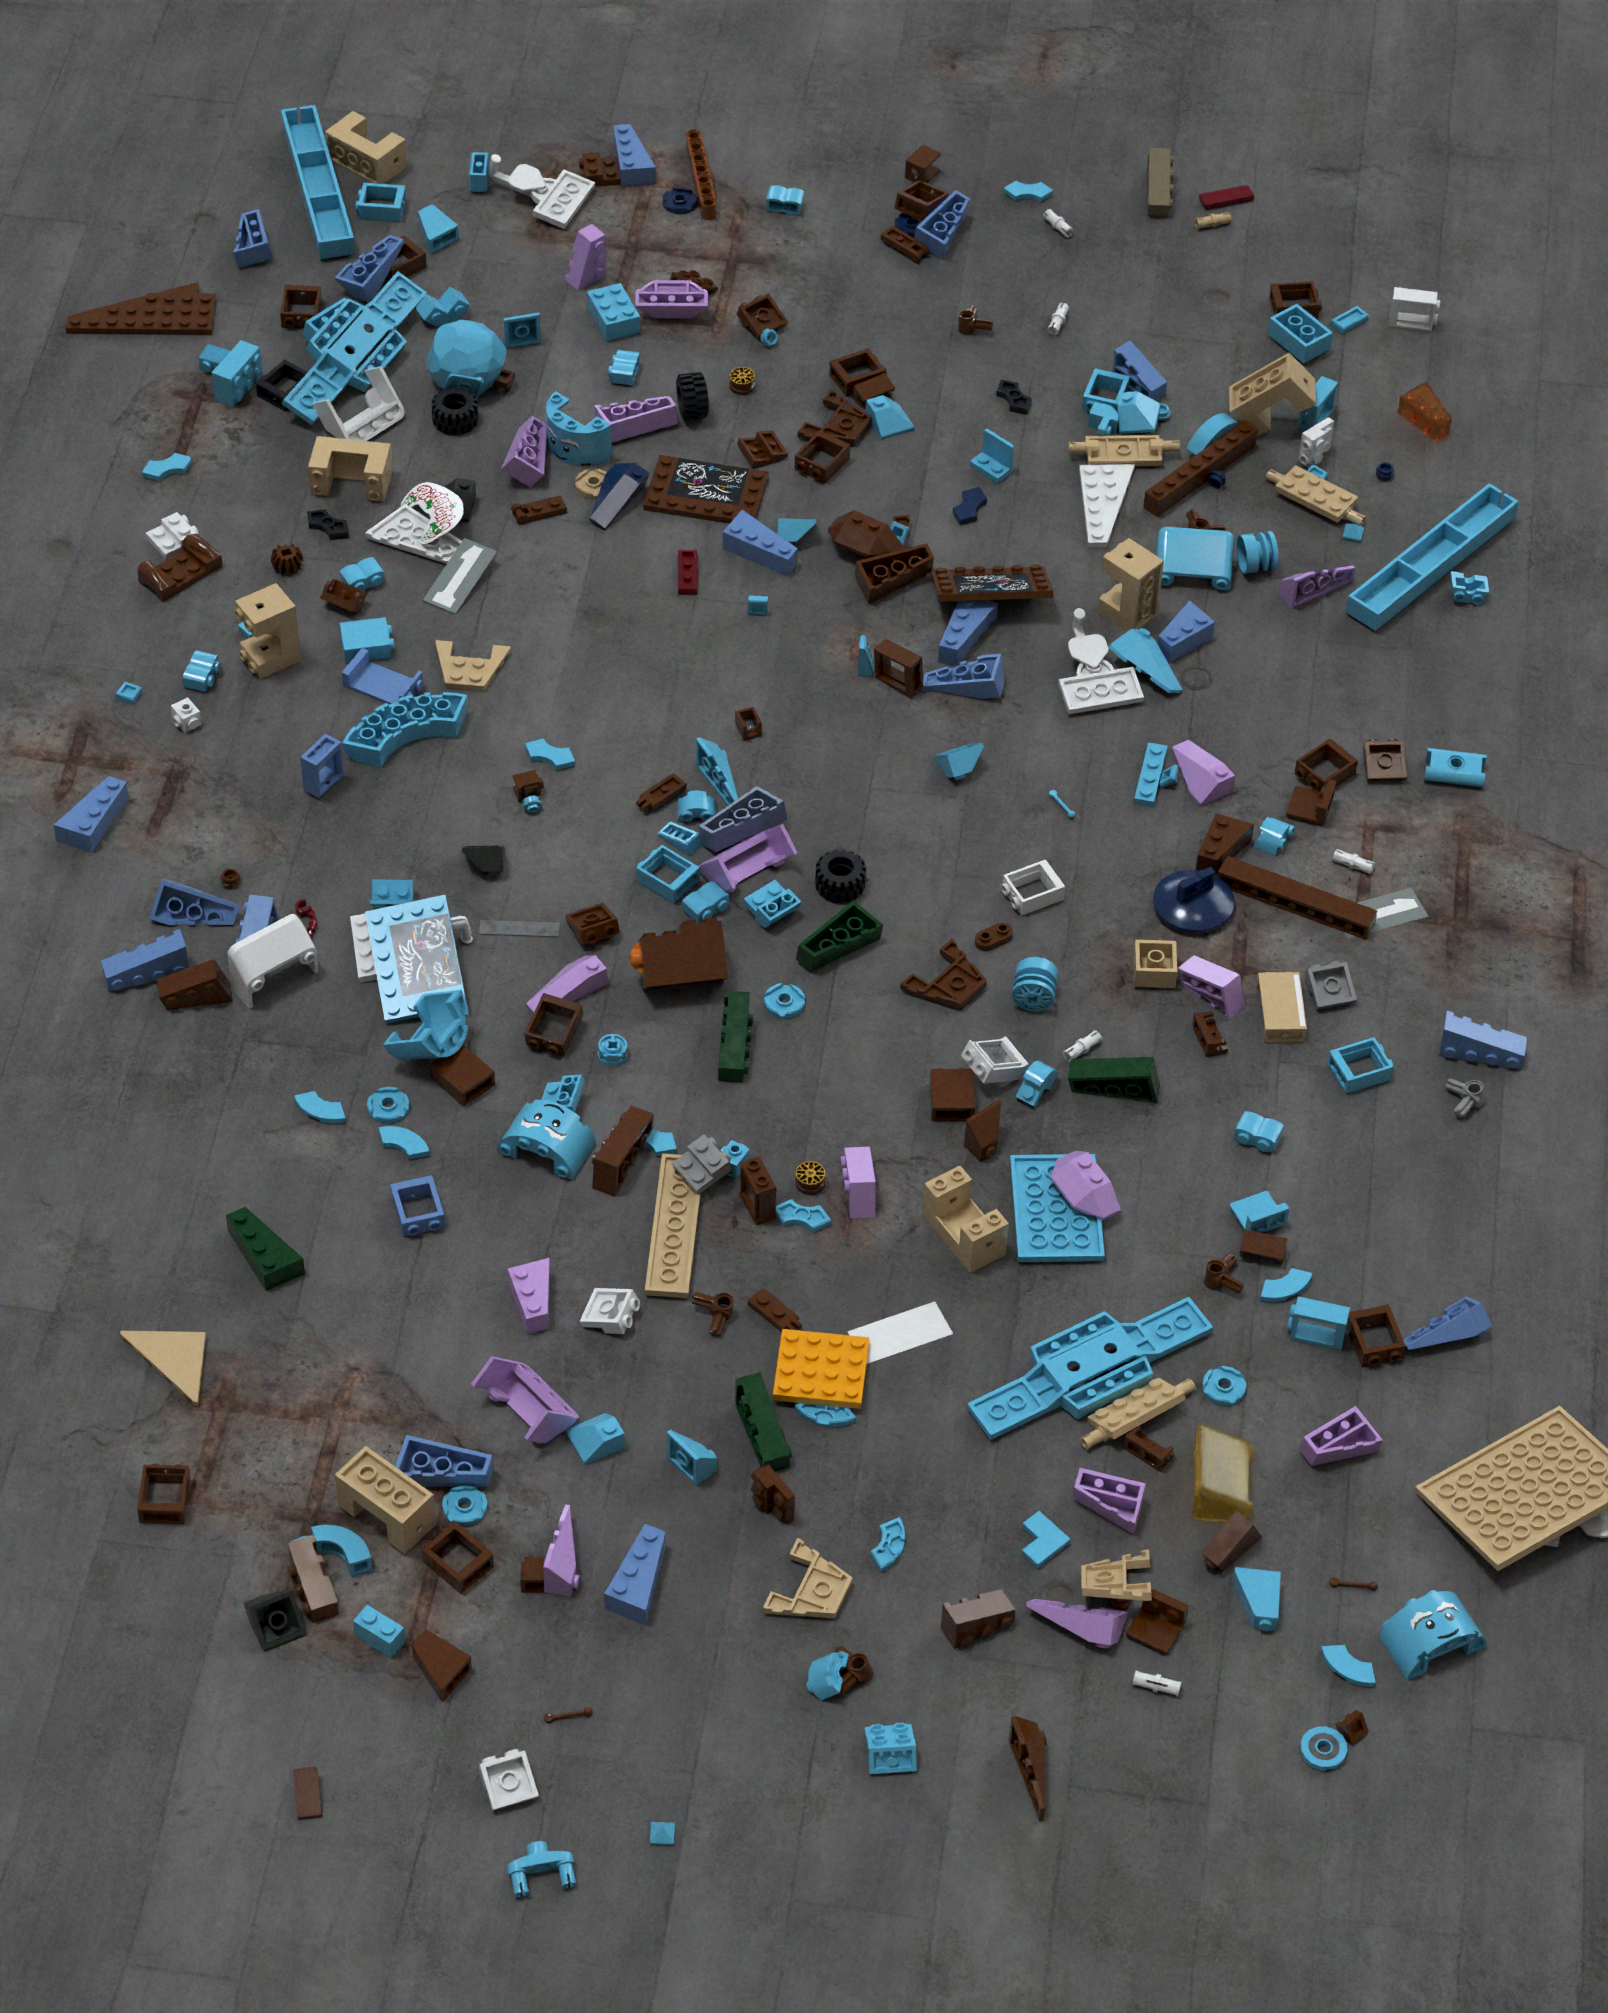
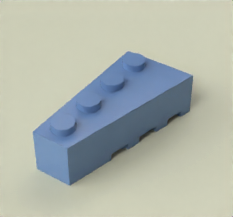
M955 190L916 227L914 239L926 245L931 254L942 260L967 214L970 198Z
M743 510L739 512L723 531L722 548L786 576L797 565V548Z
M989 600L958 601L939 645L938 662L957 666L967 655L970 647L979 641L982 633H985L989 625L996 621L998 603Z
M108 776L54 824L56 841L93 852L129 799L127 782Z
M1447 1011L1439 1056L1522 1070L1527 1037L1503 1029L1497 1031L1489 1024L1483 1023L1479 1025L1471 1022V1018L1463 1016L1461 1019L1455 1017L1453 1012Z
M409 1435L405 1437L395 1465L396 1468L423 1487H456L460 1485L488 1487L495 1468L493 1456L490 1454Z

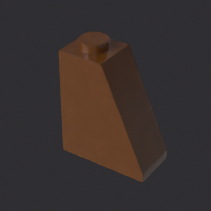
M1236 1511L1201 1552L1206 1558L1204 1563L1212 1570H1215L1217 1567L1223 1572L1256 1544L1262 1536L1250 1521Z
M427 1629L421 1636L418 1635L412 1643L414 1660L439 1699L444 1702L472 1669L471 1656Z

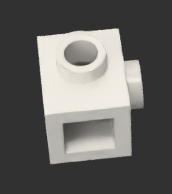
M189 698L171 705L172 720L175 726L180 727L184 733L201 726L200 711Z

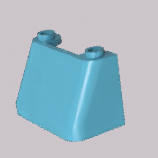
M1179 527L1161 528L1158 532L1156 556L1164 560L1161 586L1173 583L1174 576L1212 578L1214 588L1230 591L1234 548L1233 534L1218 530Z

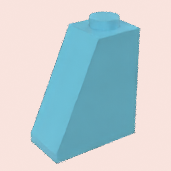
M433 204L418 211L419 227L430 254L459 239L458 225Z
M1235 1567L1233 1585L1252 1627L1262 1631H1276L1279 1614L1281 1572Z

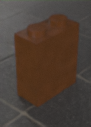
M464 1044L455 1054L437 1058L430 1064L431 1079L463 1107L495 1086V1072Z
M931 1069L930 1097L932 1121H966L974 1115L975 1102L972 1069Z

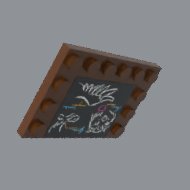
M659 455L643 504V510L728 524L743 510L756 519L769 477V471Z
M1033 564L1030 567H1023L1021 565H1013L1011 568H1004L1003 566H993L992 568L976 566L973 569L956 567L952 570L940 567L936 568V570H931V579L938 602L1053 598V588L1045 567L1039 564Z

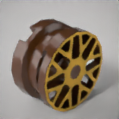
M746 367L733 369L730 372V390L733 393L738 392V395H747L748 392H753L755 389L754 372Z
M808 1161L797 1167L795 1184L798 1191L801 1190L806 1195H815L816 1192H821L824 1189L825 1169L817 1162Z

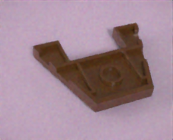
M830 389L823 398V405L837 410L823 428L805 422L798 430L797 437L811 439L820 430L848 444L855 445L871 424L872 417L858 407H852L847 403V399L838 397L836 392Z
M951 939L940 949V955L952 962L946 970L930 984L912 973L901 983L900 989L958 1009L965 1006L987 986V980L976 966L967 960L966 954L963 950H959L957 943Z

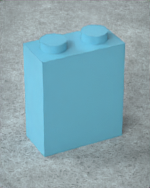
M386 617L340 623L345 664L350 663L361 648L369 650V661L392 658L391 650H395L394 640L389 638L392 636L391 625H387Z

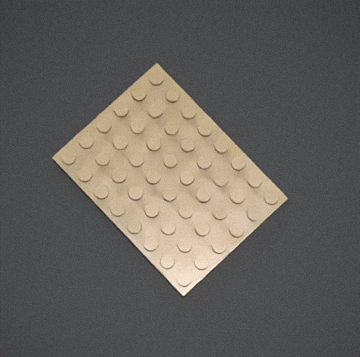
M1558 1406L1415 1486L1416 1493L1499 1571L1608 1509V1449L1561 1406Z

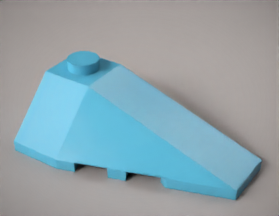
M1130 629L1109 645L1108 648L1124 662L1129 660L1135 664V670L1150 675V680L1168 693H1182L1183 689L1156 640L1150 636V632L1146 629Z
M700 737L696 738V767L728 806L738 799V795L728 764L727 754L716 743Z

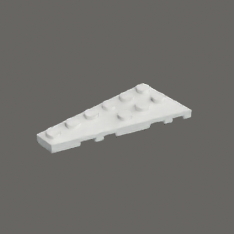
M1135 464L1079 465L1088 548H1107L1114 524L1126 495L1127 487L1134 472Z
M406 504L365 532V538L446 564L462 542L447 532L430 543L422 544L420 542L421 536L430 520Z

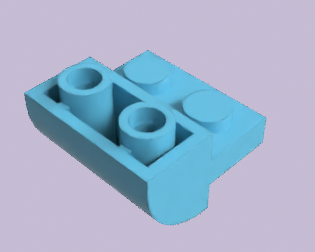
M774 880L745 897L743 904L756 917L755 922L761 927L766 928L801 906V901L789 888L785 890Z
M568 1075L563 1076L561 1082L547 1083L541 1100L558 1103L575 1113L585 1085L583 1076Z

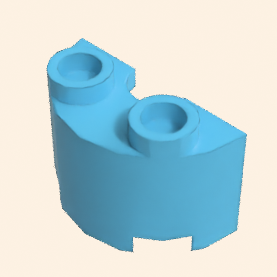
M1450 572L1451 588L1456 602L1478 605L1489 594L1486 576L1474 575L1471 578H1466L1463 573Z
M689 791L687 796L678 799L677 822H689L696 817L707 821L717 814L716 799L707 796L705 791Z
M1267 817L1260 827L1262 832L1259 838L1255 840L1254 848L1276 856L1279 850L1284 849L1287 838L1293 835L1295 826Z
M839 1651L821 1657L811 1663L807 1689L810 1693H814L820 1701L840 1693L843 1679L840 1677L839 1670L846 1668L849 1654Z

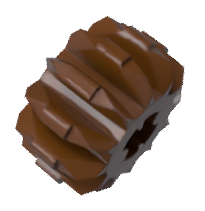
M286 543L284 546L278 545L277 549H273L270 558L274 571H279L280 574L284 572L288 575L290 572L296 573L297 569H301L303 563L302 552L299 547H294L293 544L287 546Z

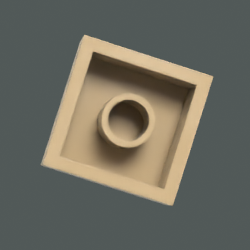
M1135 940L1133 953L1134 987L1175 988L1177 978L1176 941Z

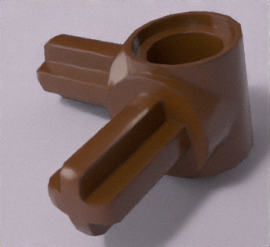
M971 305L967 307V310L959 312L958 330L963 334H971L975 329L991 331L993 321L977 318L976 313L978 309Z
M1194 509L1186 513L1189 520L1188 528L1226 531L1225 525H1210L1207 520L1199 518Z
M1226 1254L1220 1261L1211 1260L1207 1263L1204 1283L1207 1287L1217 1289L1225 1286L1238 1294L1242 1292L1244 1283L1229 1276V1269L1237 1262L1234 1254Z
M695 1292L692 1297V1304L711 1309L710 1313L713 1319L709 1327V1333L713 1336L721 1335L725 1321L729 1320L733 1314V1297L724 1292L715 1294L714 1297ZM725 1304L728 1307L721 1308L719 1305Z
M841 1646L835 1649V1653L843 1651L848 1653L849 1656L845 1668L846 1674L842 1677L843 1681L838 1695H844L855 1683L868 1682L874 1674L865 1654H853Z

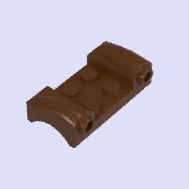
M195 533L187 535L184 538L183 550L157 566L151 560L142 562L137 571L140 584L150 586L159 599L164 602L222 567V555Z

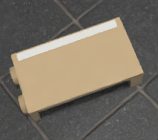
M1299 972L1258 973L1256 988L1260 989L1264 1019L1263 1043L1305 1042L1307 1026Z

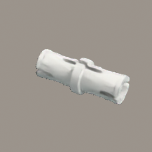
M1051 209L1045 211L1047 215L1044 214L1043 218L1052 224L1053 229L1060 231L1066 238L1072 235L1069 231L1073 233L1074 229L1065 223L1064 218L1056 215Z
M1059 303L1056 312L1053 313L1051 323L1047 329L1049 334L1053 335L1054 333V335H1057L1061 325L1065 323V316L1069 311V306L1066 303L1063 306L1062 303Z
M1336 849L1333 856L1334 862L1349 866V869H1357L1371 874L1375 862L1358 857L1359 855L1355 853L1352 855Z
M1094 1030L1083 1039H1078L1073 1046L1063 1051L1065 1060L1070 1062L1071 1059L1087 1054L1090 1051L1089 1049L1102 1042L1100 1033Z
M1136 1671L1133 1685L1153 1689L1155 1693L1161 1691L1178 1696L1181 1682L1163 1678L1160 1674L1155 1676ZM1147 1680L1166 1684L1167 1687L1147 1682Z

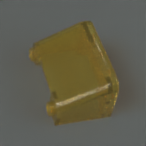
M1197 1424L1193 1444L1195 1468L1192 1519L1227 1522L1236 1511L1247 1519V1514L1252 1513V1501H1248L1249 1458L1253 1456V1445H1249V1440L1207 1424Z

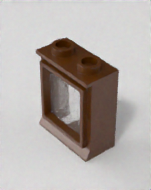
M760 1156L739 1162L741 1166L739 1195L755 1225L776 1219V1185Z

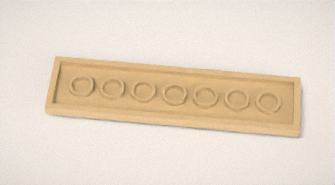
M662 1153L645 1295L688 1298L701 1193L697 1194L673 1168L672 1162L682 1155Z

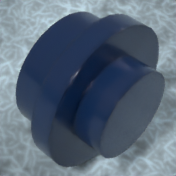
M1380 463L1376 468V475L1381 479H1390L1394 476L1395 471L1390 463Z
M1216 470L1209 473L1208 481L1215 487H1221L1226 483L1224 473Z

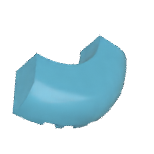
M427 692L417 697L409 695L398 698V702L390 705L385 703L374 709V713L361 718V722L356 727H352L342 742L343 749L350 758L357 762L382 767L384 761L395 750L409 742L428 737L456 738L465 719L468 695L443 692V695H430V692Z

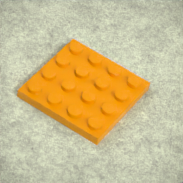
M782 1329L773 1400L861 1409L870 1337Z

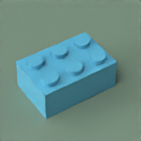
M621 283L587 291V309L606 342L640 333V315Z
M1298 304L1270 317L1268 335L1302 363H1306L1331 349L1333 332Z
M240 340L212 371L215 401L234 407L238 401L242 400L246 392L251 390L254 383L262 377L260 347Z

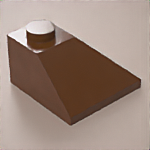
M1000 1100L995 1101L966 1120L964 1147L980 1162L986 1158H991L997 1152L1001 1111Z

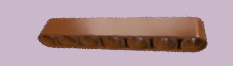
M691 129L686 132V151L700 216L705 220H712L716 217V197L703 138L699 130Z

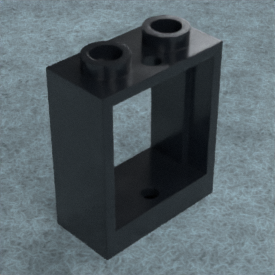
M284 359L256 382L257 397L286 412L288 408L282 404L284 398L308 371ZM285 376L297 381L286 392L274 386Z

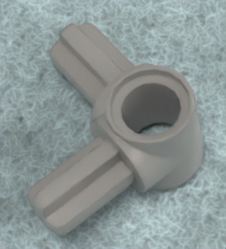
M1454 1079L1447 1080L1445 1088L1461 1095L1462 1100L1454 1110L1458 1117L1462 1118L1466 1116L1471 1108H1478L1484 1104V1087L1482 1082L1471 1080L1464 1084Z

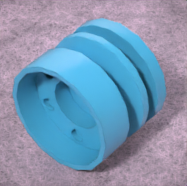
M1272 531L1259 532L1256 535V539L1252 533L1238 535L1236 542L1237 560L1243 574L1256 573L1259 567L1262 571L1277 569L1279 561L1278 546Z
M1028 957L1021 960L1017 964L1011 995L1013 1002L1018 1007L1028 1011L1036 1012L1049 1009L1053 1005L1059 974L1057 967L1051 961L1040 957Z

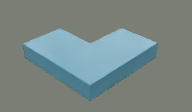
M1040 1511L1023 1522L1022 1528L1036 1540L1022 1550V1555L1037 1569L1070 1544L1071 1539Z

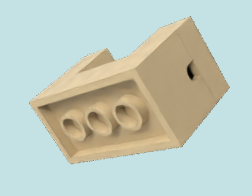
M354 111L325 131V140L331 161L370 183L385 184L407 167L406 139L392 132L377 144L367 140L366 118Z
M1287 353L1229 386L1230 413L1240 423L1245 421L1257 429L1258 437L1271 429L1270 406L1286 397L1300 412L1316 404L1315 378L1290 353Z
M317 436L308 465L310 494L329 496L334 478L364 481L366 500L384 502L393 471L391 444Z
M1128 538L1123 543H1119L1111 552H1107L1102 559V571L1120 583L1114 585L1106 594H1102L1098 600V612L1127 632L1130 629L1142 628L1158 616L1164 560Z
M277 583L235 601L236 609L234 613L239 621L241 620L246 630L254 635L240 642L239 651L241 660L248 664L253 674L255 673L259 679H262L301 662L296 606Z
M958 1166L924 1183L922 1215L966 1269L972 1273L1006 1255L1009 1223L997 1209L984 1215L971 1199L972 1179L961 1166Z
M367 1446L360 1450L335 1474L338 1506L354 1518L364 1508L387 1524L388 1542L402 1553L406 1554L436 1525L434 1495Z

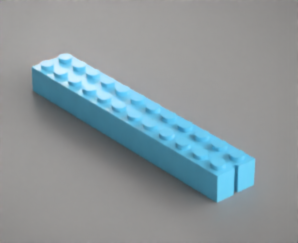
M316 106L300 107L301 123L299 124L296 108L281 110L282 128L319 258L328 259L355 254L354 236Z
M1490 483L1487 484L1348 596L1346 613L1371 629L1378 630L1515 519L1519 501L1505 493L1501 508H1499L1502 491Z

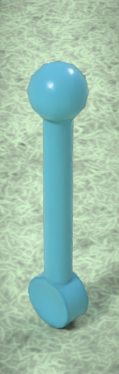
M1051 790L1049 797L1054 798L1068 813L1069 818H1074L1075 812L1071 811L1057 796V791Z

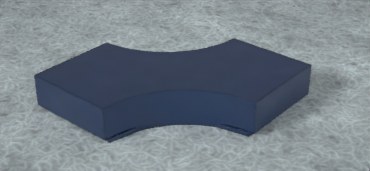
M980 487L963 491L962 503L953 508L952 513L960 525L976 521L977 510L987 504V498Z

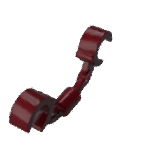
M301 899L296 902L295 910L301 918L305 916L311 917L312 921H310L307 933L311 937L317 927V918L311 906L301 909V907L306 906V899Z

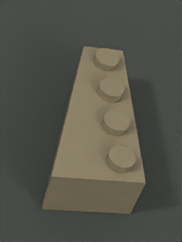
M1149 148L1147 163V215L1168 216L1169 209H1173V199H1170V195H1173V184H1170V181H1173V170H1170V166H1173L1174 156H1170L1169 148Z

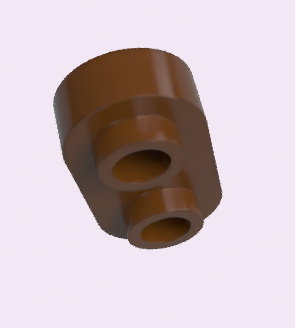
M998 923L978 932L975 935L976 948L981 951H989L1008 943L1012 939V927L1006 923Z

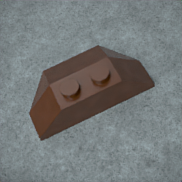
M857 511L837 517L828 528V533L836 545L867 558L891 553L903 548V544L886 523Z

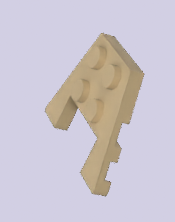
M435 641L445 688L484 692L495 677L497 669L502 667L504 659L511 653L510 646L493 645L490 659L451 656L453 651L452 641Z
M797 1538L789 1554V1559L808 1565L809 1568L794 1599L771 1591L763 1606V1613L835 1618L849 1591L853 1578L831 1561L827 1562L820 1557L819 1552L815 1549L811 1550L805 1545L804 1541Z
M1143 1550L1141 1555L1131 1557V1554L1123 1555L1122 1560L1111 1563L1107 1559L1082 1565V1596L1152 1601L1151 1582L1127 1584V1569L1150 1567L1149 1550Z

